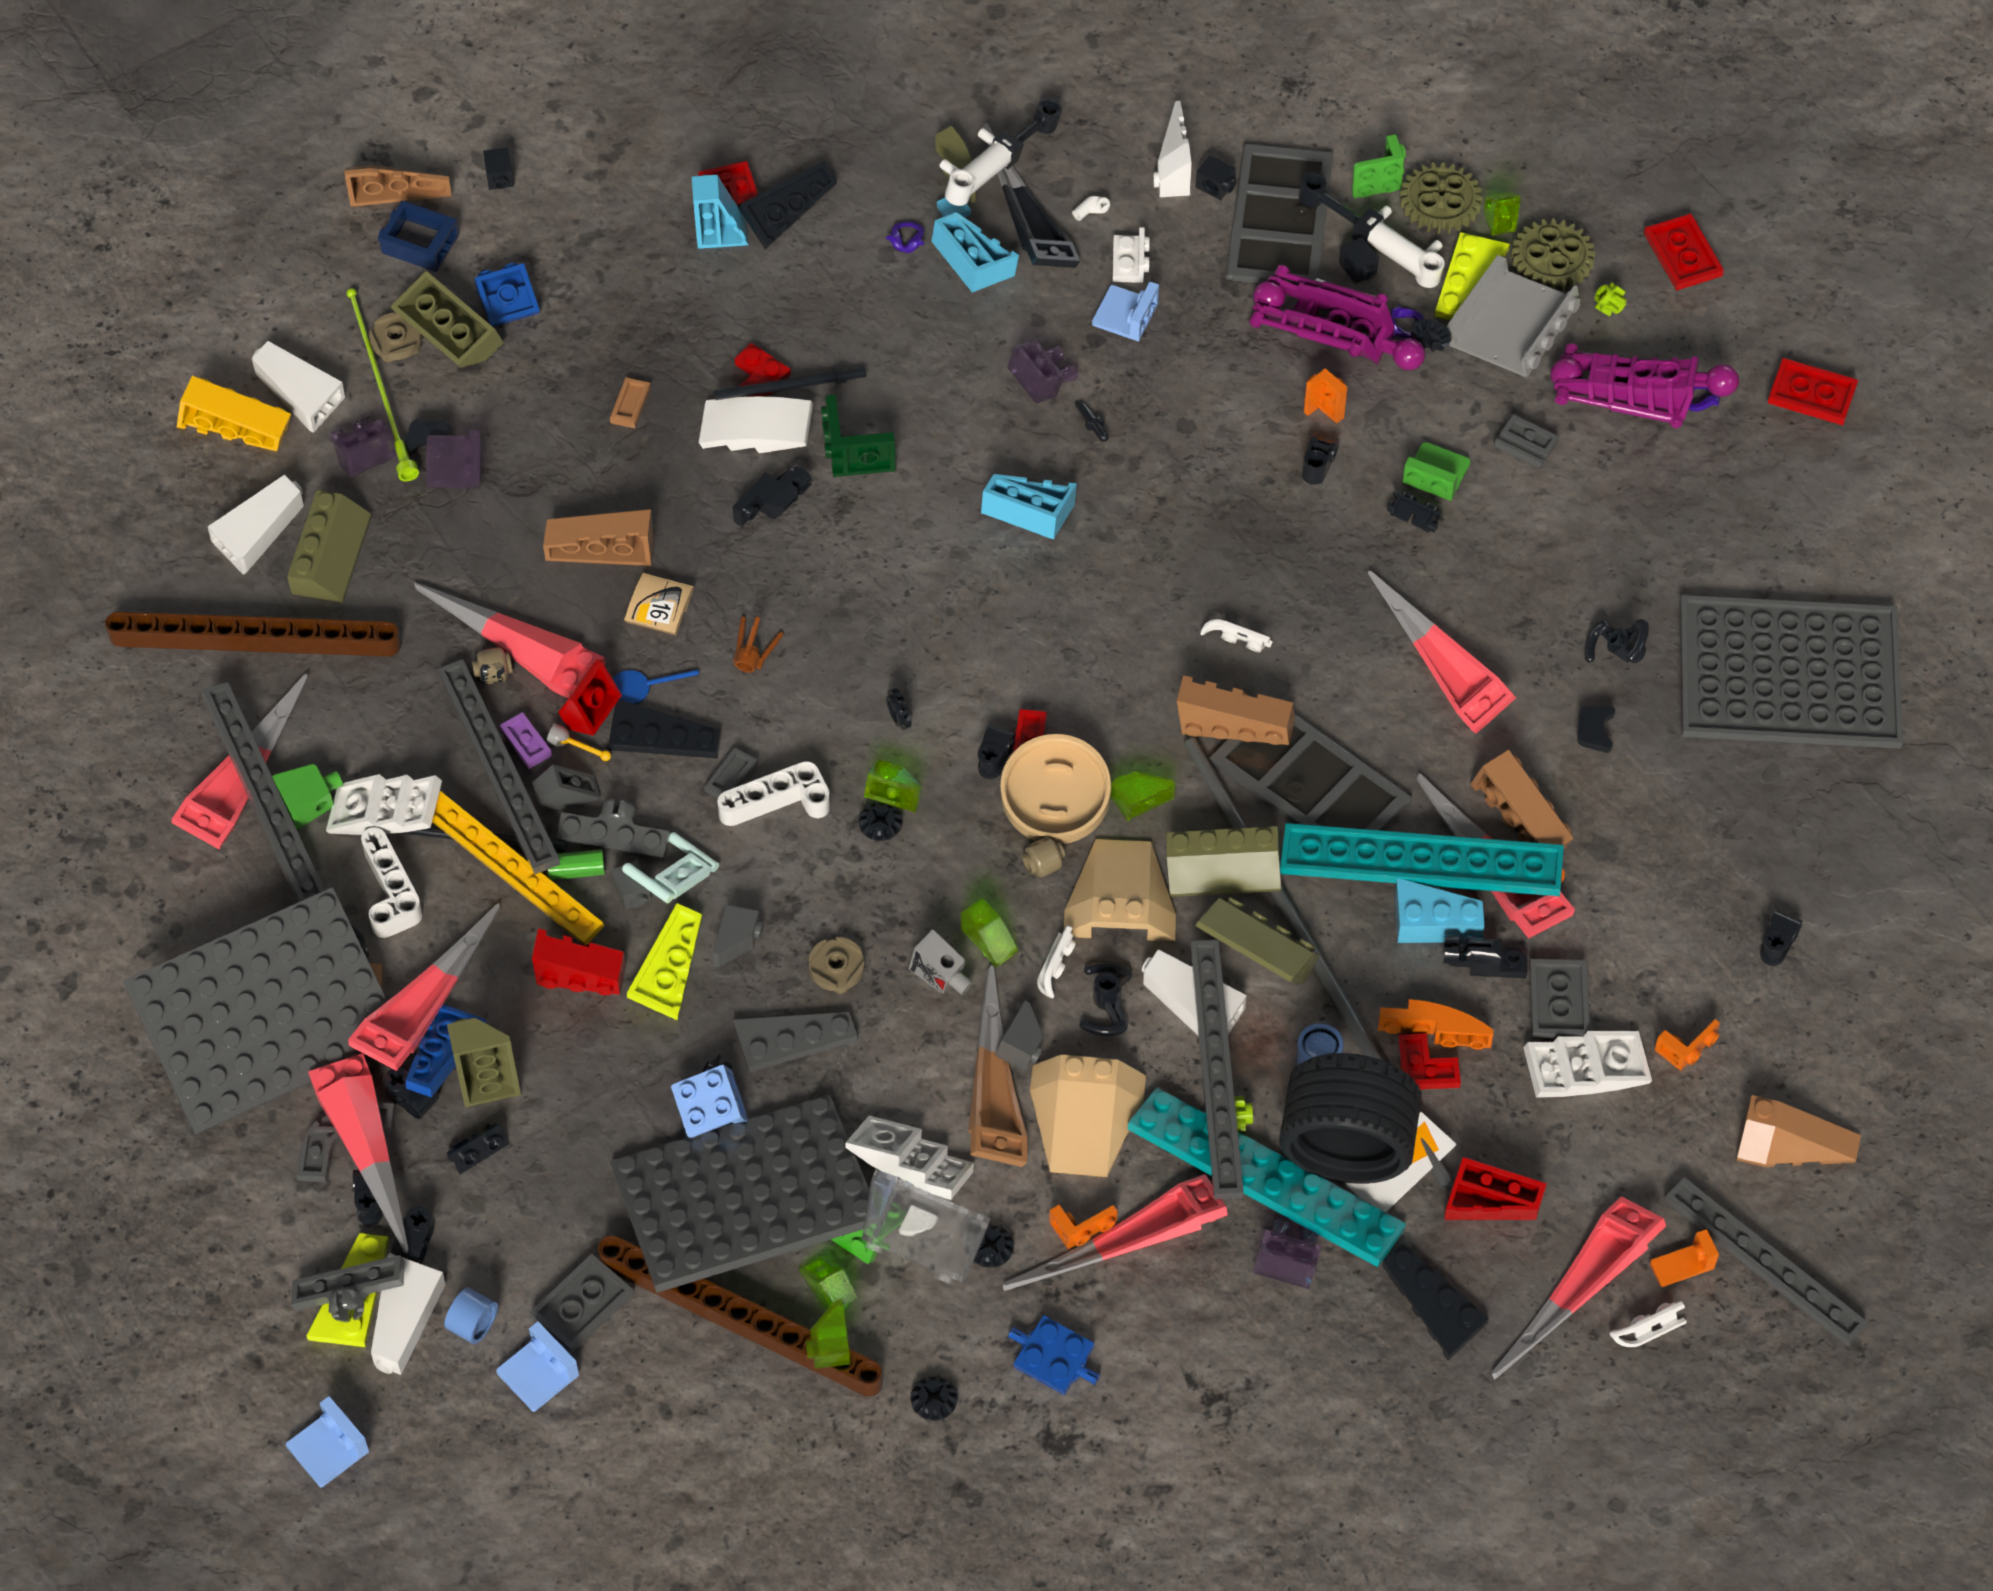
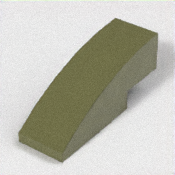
M952 126L935 135L936 152L942 157V160H948L960 170L972 161L965 143ZM942 169V172L949 178L950 175ZM976 191L970 196L969 201L971 203L976 201Z

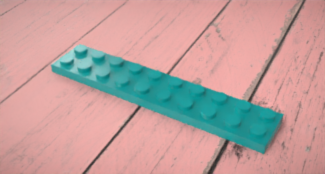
M1286 823L1280 872L1286 875L1396 883L1397 879H1403L1425 886L1560 896L1564 845Z
M1157 1087L1129 1121L1127 1130L1212 1176L1206 1114ZM1238 1132L1243 1192L1245 1195L1376 1267L1381 1264L1404 1232L1406 1223L1328 1180L1301 1169L1291 1160Z

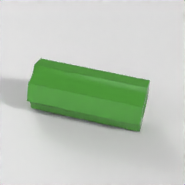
M593 850L557 854L560 865L548 869L550 880L605 875L603 851Z

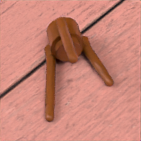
M742 616L733 662H735L734 665L739 670L752 673L756 668H762L765 659L782 638L783 632L777 634L760 656L759 649L753 646L760 617H755L747 644L743 647L746 618Z

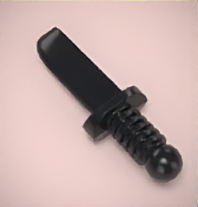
M1075 402V406L1087 422L1085 424L1088 431L1093 430L1100 441H1108L1109 435L1103 427L1105 423L1103 418H1096L1085 402Z

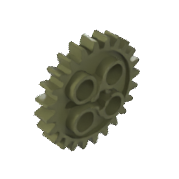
M1432 162L1430 169L1422 165L1421 172L1414 169L1412 176H1406V182L1402 183L1399 200H1401L1400 207L1404 208V216L1410 215V223L1418 221L1419 229L1426 225L1427 232L1436 228L1438 234L1441 233L1442 229H1446L1447 233L1451 234V228L1454 227L1457 231H1461V224L1469 227L1470 220H1476V215L1480 214L1483 196H1481L1482 188L1478 187V180H1472V173L1464 175L1463 167L1456 171L1455 164H1452L1450 168H1446L1444 162L1441 163L1440 167H1436L1435 163Z
M1552 218L1551 224H1547L1542 219L1540 226L1532 222L1531 229L1525 226L1523 233L1518 232L1517 239L1513 241L1512 265L1517 267V274L1524 273V278L1532 279V281L1545 286L1548 285L1552 289L1559 286L1562 291H1565L1566 284L1573 288L1576 281L1582 284L1584 277H1589L1590 270H1593L1595 259L1594 243H1589L1590 236H1583V229L1575 231L1574 223L1567 227L1565 226V220H1562L1560 224H1556L1555 218Z

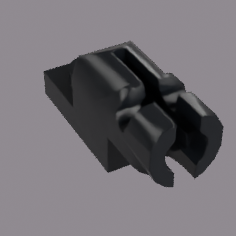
M793 465L777 479L765 473L732 507L734 523L743 527L748 521L756 517L758 511L772 519L781 516L798 500L797 495H803L812 485L809 483L811 480L810 474L797 465Z
M1444 935L1443 964H1449L1454 967H1470V976L1527 978V949L1501 947V938H1482L1468 935L1462 938L1460 935Z

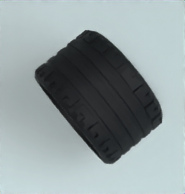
M1331 1053L1310 1058L1297 1065L1290 1074L1279 1138L1280 1147L1286 1156L1298 1167L1328 1180L1354 1184H1370L1395 1178L1406 1171L1413 1161L1422 1100L1421 1090L1416 1082L1402 1069L1374 1057L1351 1053Z

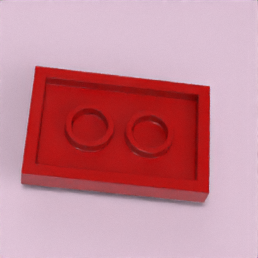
M1691 213L1645 227L1644 236L1676 291L1723 276V267Z
M1783 358L1769 395L1768 404L1844 425L1858 380Z

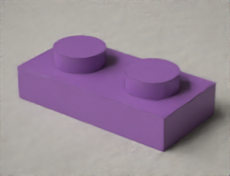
M523 712L499 725L501 733L528 769L552 756L551 749Z

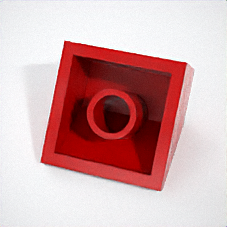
M596 659L558 711L568 730L594 736L622 696L601 660Z

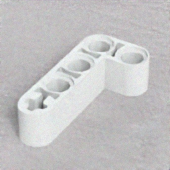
M801 762L720 794L717 801L719 819L725 825L734 826L800 800L809 816L822 818L830 811L829 790L817 766L812 762ZM820 799L822 801L814 802L813 800Z
M377 827L368 828L361 836L364 854L387 898L371 907L369 918L373 933L380 938H387L417 925L422 920L423 914L419 897L385 832ZM374 845H377V847L380 848V850L376 851ZM396 886H402L399 889H393ZM413 907V909L411 910H404L406 908ZM380 919H387L386 921L378 922Z

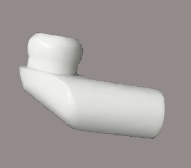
M1090 196L1072 211V214L1076 220L1081 221L1089 213H1105L1110 207V201L1106 197Z

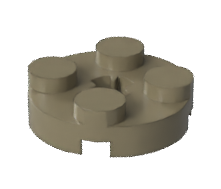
M397 313L381 316L374 322L375 326L372 328V331L370 329L371 347L385 362L408 358L418 353L421 349L422 335ZM392 334L402 335L399 339H392Z
M836 937V940L830 941L825 939L816 944L810 952L809 975L823 989L843 994L849 988L855 986L864 974L865 964L862 951L850 939L844 937ZM831 961H843L842 967L837 969L832 968V965L829 964Z

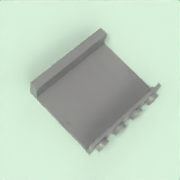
M1497 255L1446 326L1452 336L1449 346L1527 378L1531 371L1538 367L1545 351L1551 349L1557 334L1565 329L1567 320L1572 313L1577 312L1581 300L1579 299L1578 287L1574 285L1571 291L1565 294L1509 272L1507 259Z

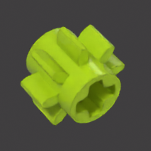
M1612 282L1609 286L1602 285L1594 296V300L1597 302L1595 308L1610 317L1611 313H1620L1626 305V298L1623 297L1626 291Z
M1234 1096L1237 1131L1245 1132L1246 1124H1253L1252 1103H1245L1244 1096Z

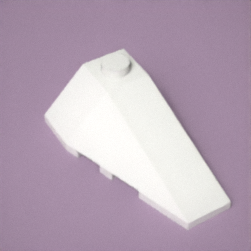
M1175 101L1158 159L1157 172H1153V185L1158 187L1159 197L1190 195L1191 156L1189 142L1186 139V127L1184 126L1180 101Z

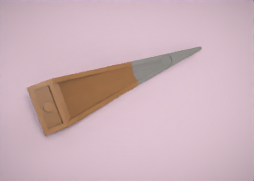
M991 965L987 969L968 1128V1132L971 1133L970 1155L1023 1167L1027 1163V1134L1018 1105L1008 1062L995 1056L1004 1034L993 965Z

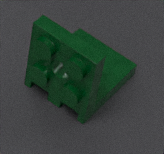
M836 394L825 395L826 406H821L822 431L825 440L826 459L831 458L833 477L896 471L894 432L841 437Z

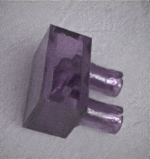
M1035 339L1015 346L1007 368L1037 404L1057 397L1061 385L1065 382L1076 380L1078 378V371L1074 368L1073 364L1058 368L1055 363L1062 361L1064 357L1063 351L1059 350L1060 347L1055 345L1044 350Z
M360 419L361 423L357 420L353 424L354 431L346 434L344 430L337 429V433L333 431L330 434L329 439L335 446L339 465L350 477L361 474L368 469L397 457L392 432L380 419L370 424L366 419Z
M1275 1220L1271 1231L1265 1229L1253 1273L1310 1289L1322 1247L1316 1245L1319 1235L1312 1231L1311 1236H1309L1310 1229L1304 1228L1301 1230L1300 1239L1289 1237L1290 1223L1285 1221L1283 1228H1281L1282 1220Z

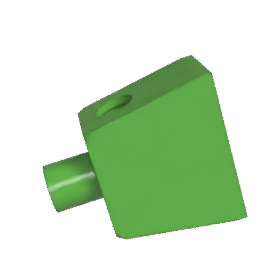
M314 764L272 776L296 830L330 810L334 805L330 791L343 786L337 771L322 777L317 766Z

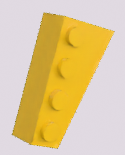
M192 376L180 400L177 428L186 429L188 425L196 427L198 433L207 435L209 431L220 433L223 439L232 441V439L242 438L245 444L278 451L289 427L291 413L286 412L280 407H273L262 403L254 397H247L236 393L231 388L215 385L207 379Z

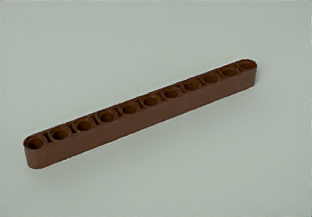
M114 612L105 620L109 639L113 645L118 647L387 657L397 654L401 648L398 628L392 622L139 612Z
M607 1236L599 1242L598 1252L600 1261L617 1276L861 1395L869 1397L881 1391L883 1386L882 1370L877 1362L704 1278L656 1293L640 1247L617 1236ZM610 1251L618 1252L615 1256L610 1257L606 1255ZM636 1263L643 1264V1267L639 1269H634L631 1266ZM686 1288L695 1289L692 1293L688 1294L682 1292ZM712 1300L720 1301L716 1306L708 1305ZM740 1312L746 1314L745 1317L739 1319L733 1317L734 1314ZM763 1325H769L772 1327L768 1331L759 1330V1328ZM791 1337L798 1339L792 1344L785 1342L787 1338ZM814 1350H821L824 1352L820 1356H813L810 1354ZM843 1362L850 1365L845 1369L836 1367L837 1364ZM866 1375L876 1377L873 1381L869 1382L862 1379Z

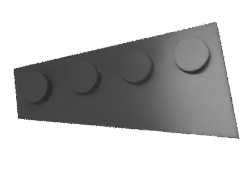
M849 1012L733 1020V1026L749 1073L858 1041Z

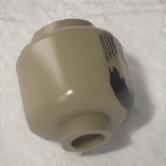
M500 647L481 650L477 653V661H472L474 676L480 677L482 683L486 685L507 681L509 674L513 673L509 652L505 653Z
M1044 837L1026 846L1022 860L1030 875L1035 874L1037 877L1042 878L1062 868V858L1065 857V852L1060 842L1055 843L1051 838Z

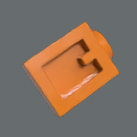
M1715 1019L1688 1047L1684 1045V1042L1678 1036L1671 1035L1664 1030L1657 1038L1655 1051L1682 1071L1687 1064L1692 1066L1702 1054L1701 1050L1705 1046L1711 1047L1717 1041L1720 1035L1718 1033L1720 1022Z
M1060 1205L1049 1210V1223L1067 1249L1075 1245L1081 1246L1085 1244L1092 1235L1099 1231H1108L1117 1221V1209L1114 1205L1079 1225H1076L1071 1213H1065Z
M1706 1229L1696 1233L1691 1246L1654 1258L1650 1261V1266L1660 1286L1664 1287L1715 1269L1719 1253Z

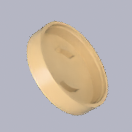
M1048 734L1033 738L1015 750L1002 772L1000 787L1005 814L1020 833L1034 841L1044 837H1049L1055 843L1060 842V844L1078 841L1093 832L1100 825L1108 811L1111 800L1109 770L1101 755L1091 745L1079 738L1064 734Z

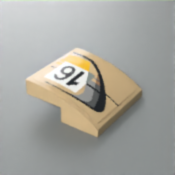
M642 573L624 620L627 623L677 636L683 614L687 612L694 587Z

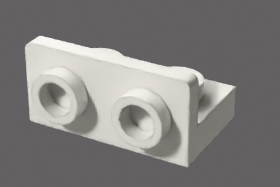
M1139 227V236L1114 235L1113 282L1143 283L1144 272H1149V257H1144V252H1149V237H1144L1145 227Z

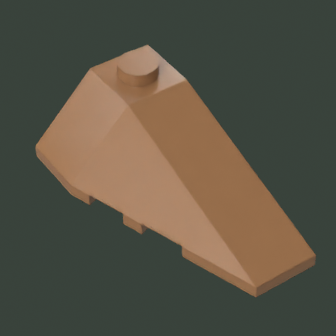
M357 165L346 167L344 170L351 207L452 196L449 176L377 165Z
M1752 1095L1745 1117L1737 1160L1763 1167H1775V1164L1792 1163V1166L1802 1165L1805 1162H1819L1820 1164L1855 1163L1861 1135L1780 1101Z

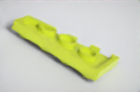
M1460 232L1435 310V317L1451 320L1496 256L1503 257L1507 254L1510 244Z
M678 903L675 905L627 992V998L678 1020L702 914Z
M359 1233L341 1269L385 1259L389 1245L388 1236ZM378 1292L367 1295L364 1303V1313L356 1321L353 1320L354 1310H351L350 1322H340L335 1320L332 1314L328 1312L329 1303L322 1305L306 1335L307 1339L310 1341L366 1347Z

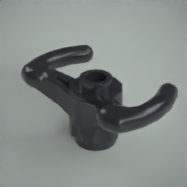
M1638 619L1631 628L1614 629L1606 620L1597 621L1586 641V662L1592 663L1595 660L1596 643L1599 636L1602 635L1607 640V648L1611 653L1627 663H1638L1646 653L1645 644L1649 632V623L1644 619Z
M1112 961L1095 962L1085 966L1084 973L1086 975L1106 972L1100 974L1094 980L1093 1000L1098 1008L1106 1010L1113 1024L1102 1026L1083 1019L1080 1021V1028L1099 1036H1116L1125 1033L1128 1028V1022L1120 1007L1122 986L1132 978L1130 967Z

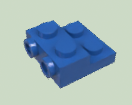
M510 263L503 266L502 270L495 272L486 270L479 273L478 277H475L474 284L481 305L484 308L488 323L492 327L540 313L524 263L519 265L517 263Z

